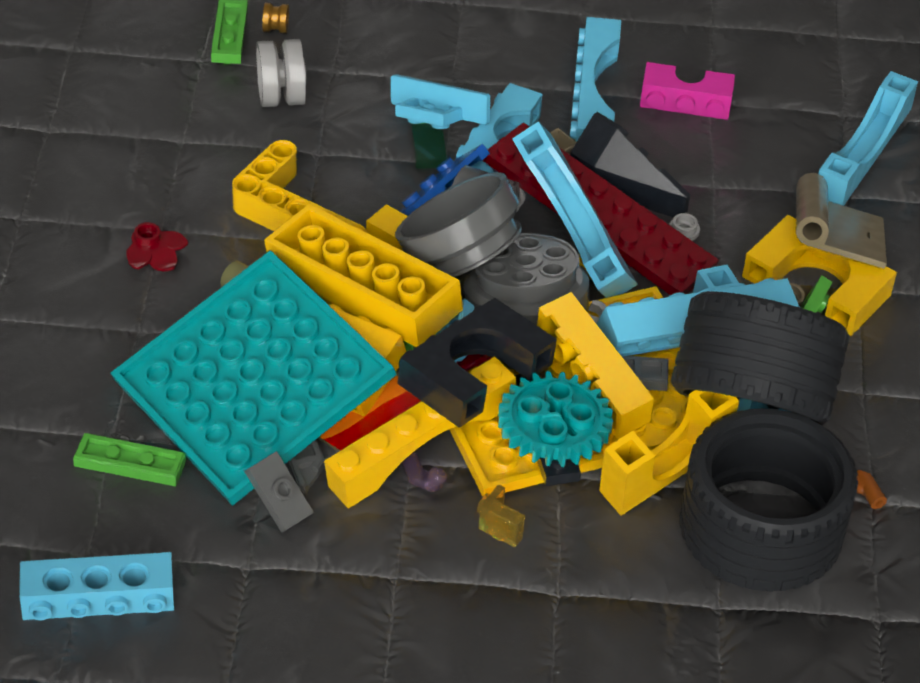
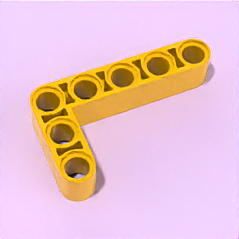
M278 140L270 144L232 181L233 210L237 214L272 231L277 230L306 205L311 204L367 233V230L361 224L283 189L297 175V147L291 141Z

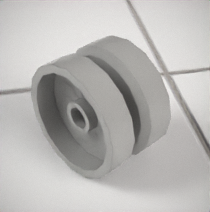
M300 39L283 40L281 44V59L278 58L277 47L273 41H257L256 65L261 107L278 106L281 99V87H283L284 98L288 105H304L306 96V66Z

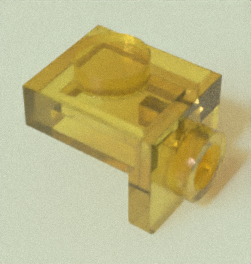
M498 484L491 494L486 493L479 502L477 512L480 513L479 529L490 534L498 541H503L516 547L523 539L525 515L504 505L505 487Z

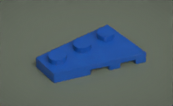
M481 144L454 161L451 157L447 158L436 167V170L439 172L436 176L434 174L428 176L419 184L421 188L419 192L414 191L401 202L404 207L400 212L409 216L422 204L452 186L461 168L465 165L472 166L482 161L490 152Z

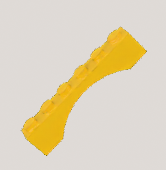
M496 357L468 372L487 385L484 410L469 422L490 421L498 416L499 403H502L503 393H509L511 384L516 385V377ZM421 401L326 459L324 464L328 487L349 509L376 492L399 464L416 449L435 436L456 427V425Z

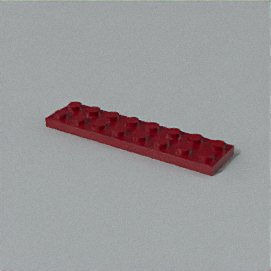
M523 122L487 149L490 154L482 161L499 173L505 174L507 179L519 182L521 189L558 214L512 138L529 128ZM560 148L626 264L669 295L679 292L689 293L694 288L698 270L717 267L719 260Z

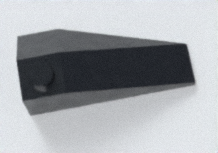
M599 112L593 114L570 155L646 209L673 218L677 214L687 213L690 194L665 169L658 170L646 158L649 153L643 147L637 149L626 138L629 133L622 126Z

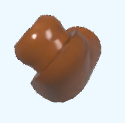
M857 470V494L865 496L872 509L883 507L887 503V498L874 477L868 472Z

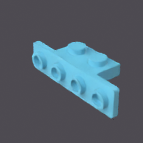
M398 74L391 76V103L395 105V116L406 118L409 123H429L435 129H447L450 127V124L460 120L484 125L490 123V94Z

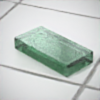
M411 123L416 169L436 168L447 159L443 129L432 128V124Z

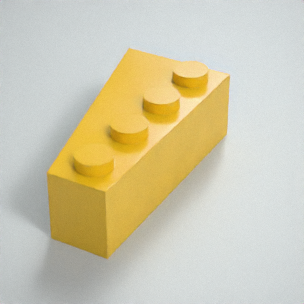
M570 292L539 307L537 326L557 339L553 363L547 369L556 378H558L562 371L568 380L578 375L579 384L591 381L590 391L600 388L601 398H608V408L613 409L611 433L618 439L650 423L654 403L653 396L573 293Z

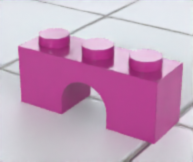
M647 62L640 107L728 120L734 88V74L706 70L702 81L687 83L677 78L675 74L676 66Z

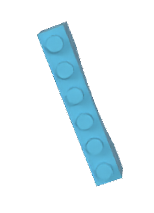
M587 17L586 27L579 29L578 45L580 46H578L576 63L578 64H576L575 82L580 83L574 84L573 100L575 101H573L571 119L577 121H571L570 137L575 139L576 142L596 112L614 121L615 112L601 98L595 82L607 67L617 61L621 20Z
M892 71L884 79L852 138L839 152L831 153L819 169L818 174L824 177L828 185L829 202L844 206L912 109L918 81Z
M538 121L512 138L527 166L542 186L577 247L583 265L598 291L607 298L624 294L638 285L549 131Z

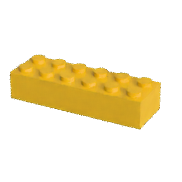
M311 204L306 205L264 239L266 252L271 250L317 295L356 316L366 317L377 326L393 329L402 336L403 341L414 347H418L426 342L430 336L439 332L463 310L460 280Z

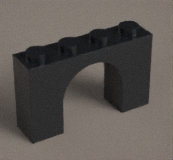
M493 298L484 305L477 306L473 312L462 319L454 321L448 328L437 335L430 336L426 342L415 349L405 352L399 361L397 384L460 428L483 412L487 385L461 368L454 360L472 354L496 357L531 380L533 373L538 375L552 365L557 339L497 298Z

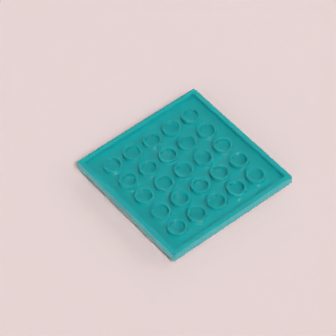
M271 250L111 372L115 382L177 448L186 454V457L232 506L254 489L244 472L246 469L276 451L284 464H286L397 375L394 367Z

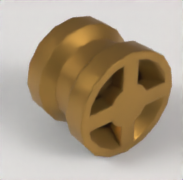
M265 2L262 22L263 32H270L273 29L279 30L280 33H287L289 5L273 6L271 3Z

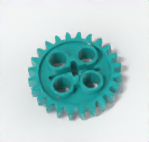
M547 371L545 378L541 379L539 375L533 373L531 382L522 377L520 378L519 386L511 384L509 393H503L502 403H499L498 428L502 429V439H509L510 449L520 446V457L531 453L533 463L537 462L541 457L545 458L546 466H550L553 460H558L561 467H564L566 459H571L574 464L578 465L580 455L591 460L593 451L600 453L603 443L608 444L609 435L612 432L613 409L608 408V398H601L600 388L590 391L591 381L579 384L578 375L568 380L562 371L558 378H553L551 372Z

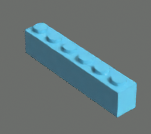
M768 278L759 283L748 285L737 283L729 288L717 290L706 288L698 293L685 294L679 292L660 299L647 297L635 303L624 304L616 302L605 307L597 325L618 353L624 357L680 347L679 344L681 336L684 334L683 328L686 317H688L687 312L690 300L702 292L736 293L773 300L799 307L788 278L780 280Z

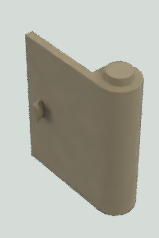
M808 173L800 177L796 187V235L800 242L810 247L885 269L887 258L883 217L829 202L827 182L823 176L817 173Z

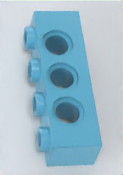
M171 552L20 561V604L23 620H46L50 618H82L97 615L117 616L128 613L174 611Z

